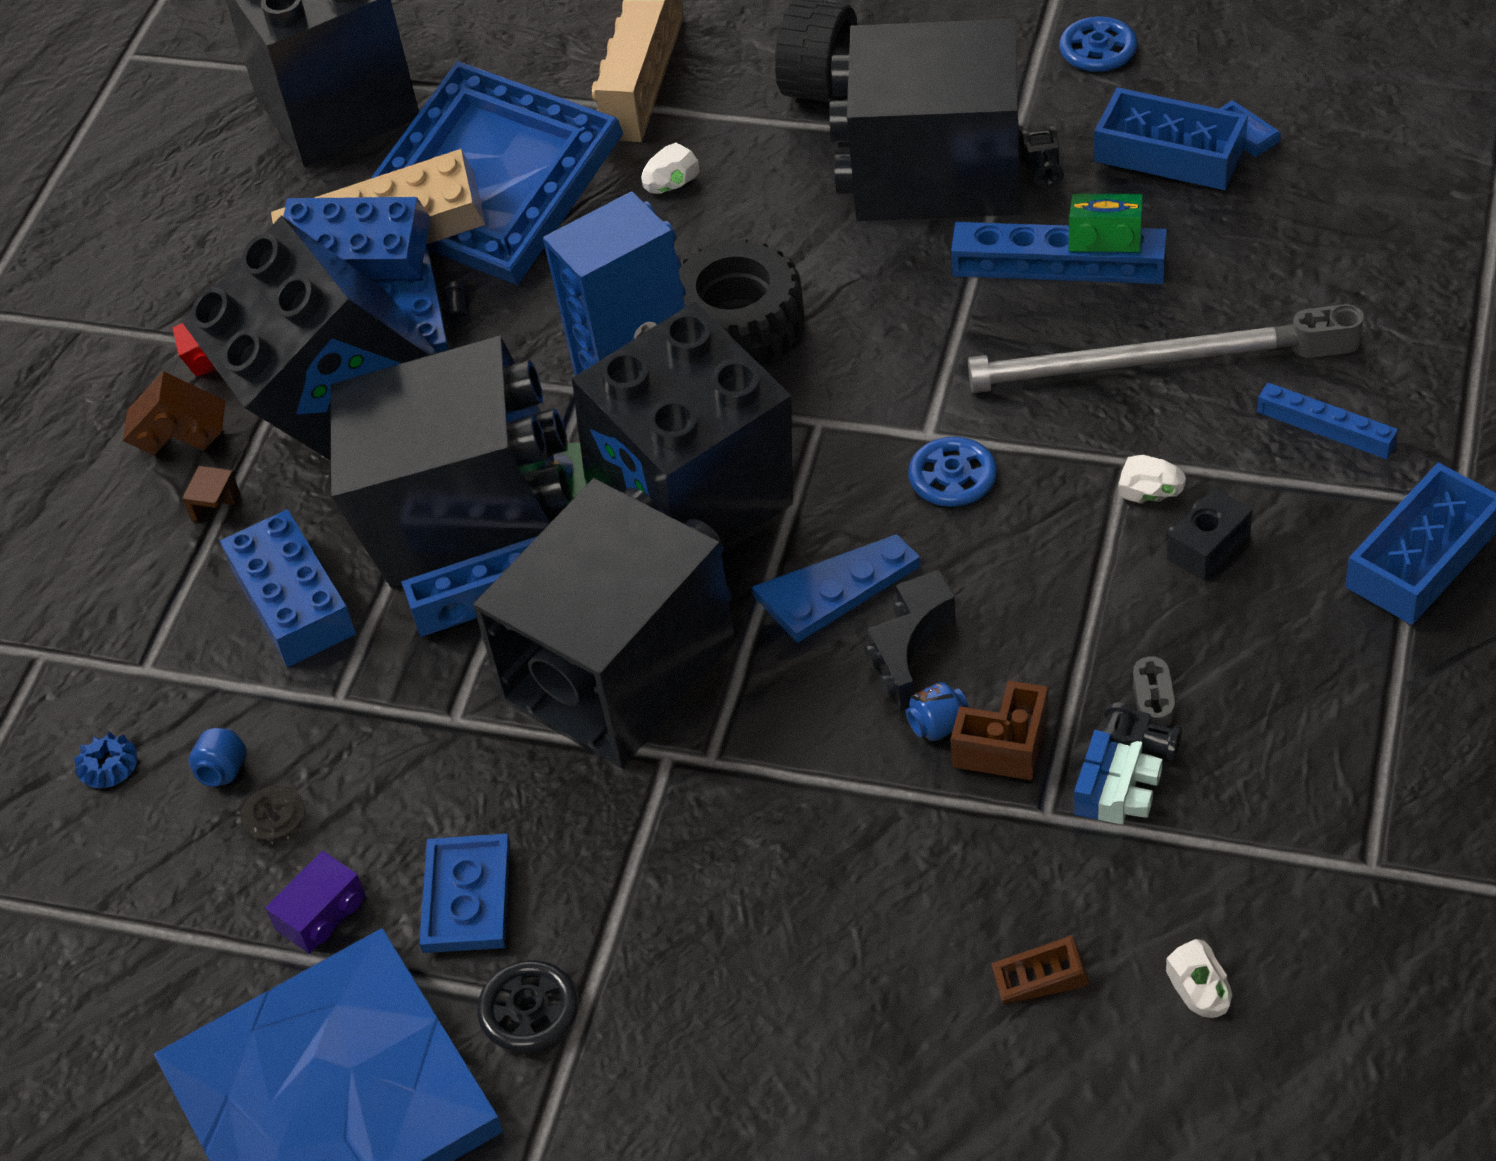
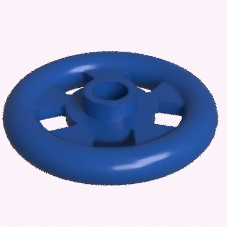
M1104 16L1088 17L1074 22L1062 33L1059 41L1062 57L1073 67L1088 72H1106L1122 67L1133 58L1138 46L1136 34L1126 23ZM1094 30L1086 35L1083 34V32ZM1112 31L1118 35L1113 37L1111 34L1107 32ZM1082 43V49L1074 50L1072 44ZM1115 45L1124 47L1119 53L1112 51ZM1088 56L1102 57V59H1091Z
M944 437L925 444L914 454L908 468V478L913 490L922 499L943 507H959L976 502L991 490L997 477V464L992 453L977 441L964 437ZM950 451H958L960 452V455H949L944 457L943 453ZM977 459L982 467L971 469L968 461ZM927 462L936 463L934 472L923 471ZM969 479L976 483L966 490L961 487ZM938 481L947 488L944 491H940L931 486Z

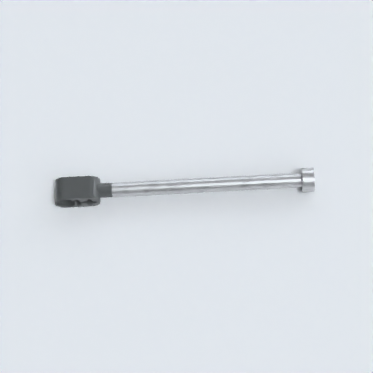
M1343 304L1301 310L1294 316L1292 325L988 362L987 355L968 357L972 393L991 391V384L1284 347H1292L1295 354L1304 358L1351 353L1356 351L1361 344L1364 315L1358 307Z

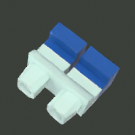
M1094 730L1085 762L1074 790V815L1122 825L1126 814L1148 818L1153 800V791L1138 788L1135 785L1138 781L1157 786L1162 773L1163 759L1143 754L1142 742L1136 741L1128 746L1110 741V733Z

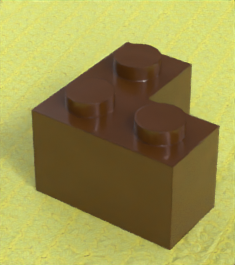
M163 371L128 408L123 441L152 455H155L171 437L204 451L222 432L226 401Z
M1008 680L1000 713L959 706L951 736L952 767L1033 780L1049 716L1048 687Z

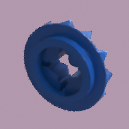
M110 731L104 738L100 739L93 736L92 743L80 745L81 753L74 757L75 772L78 778L85 785L93 788H107L124 781L133 772L138 758L134 744L124 734L116 737ZM110 752L111 757L106 759L101 769L98 760L103 759L105 753Z

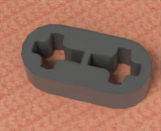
M1150 656L1142 658L1136 662L1133 669V688L1137 711L1151 714L1152 724L1167 727L1174 720L1175 699L1169 667L1160 658ZM1146 674H1154L1156 685H1149V679ZM1151 700H1158L1159 709L1162 712H1154L1151 707Z

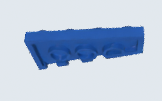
M896 534L752 587L753 597L799 643L921 567L920 556Z

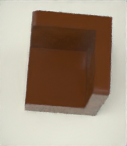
M198 466L182 499L191 521L199 522L206 507L216 508L220 503L236 505L241 493L232 470Z

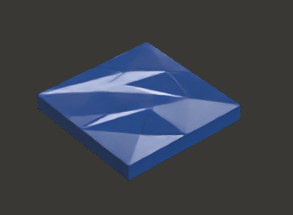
M456 61L371 179L462 149L475 173L485 225L426 244L428 251L436 252L441 256L518 286L544 249L543 237L558 229L571 207L574 206L622 137L623 131L616 117Z
M383 928L154 1053L209 1161H454L503 1133L497 1114Z

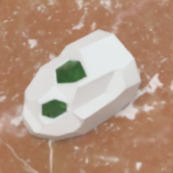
M678 143L668 145L653 156L643 169L641 175L643 188L653 194H661L665 191L670 192L673 189L680 188L700 173L699 163L690 149Z
M1146 455L1128 457L1121 473L1118 497L1141 504L1147 500L1160 502L1168 497H1175L1180 494L1186 484V477L1177 466L1163 459Z
M1194 939L1178 947L1167 957L1166 972L1187 1007L1198 1015L1207 1018L1219 1017L1225 1014L1231 1003L1232 991L1227 981V975L1215 958L1211 947L1204 940Z

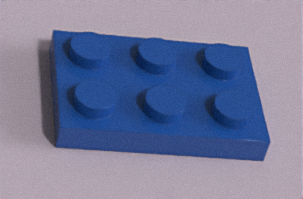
M508 834L427 839L419 942L422 953L505 948L511 843Z

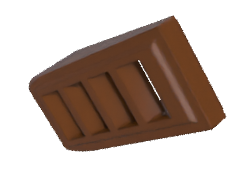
M1072 935L991 963L1003 1004L1070 991L1090 984L1081 951ZM1068 960L1070 968L1063 970L1061 961ZM1051 963L1054 974L1046 976L1043 965ZM1033 967L1037 979L1030 982L1026 968ZM1017 971L1020 982L1019 986H1012L1009 972Z

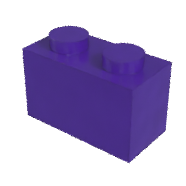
M322 850L265 909L274 929L310 954L319 944L328 940L333 930L347 915L354 913L359 908L366 895L358 874Z

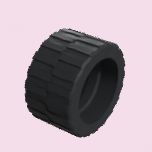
M793 0L789 4L781 21L777 37L774 65L777 88L783 96L830 103L831 100L842 99L843 96H833L831 63L832 55L849 54L850 26H858L857 16L852 6L823 0Z

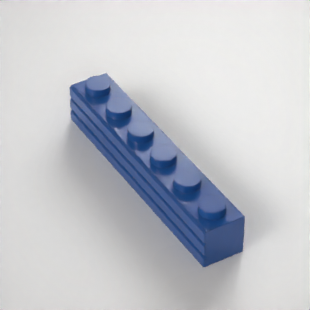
M1267 383L1258 396L1257 413L1374 454L1383 459H1388L1397 444L1399 430L1397 428L1277 385Z

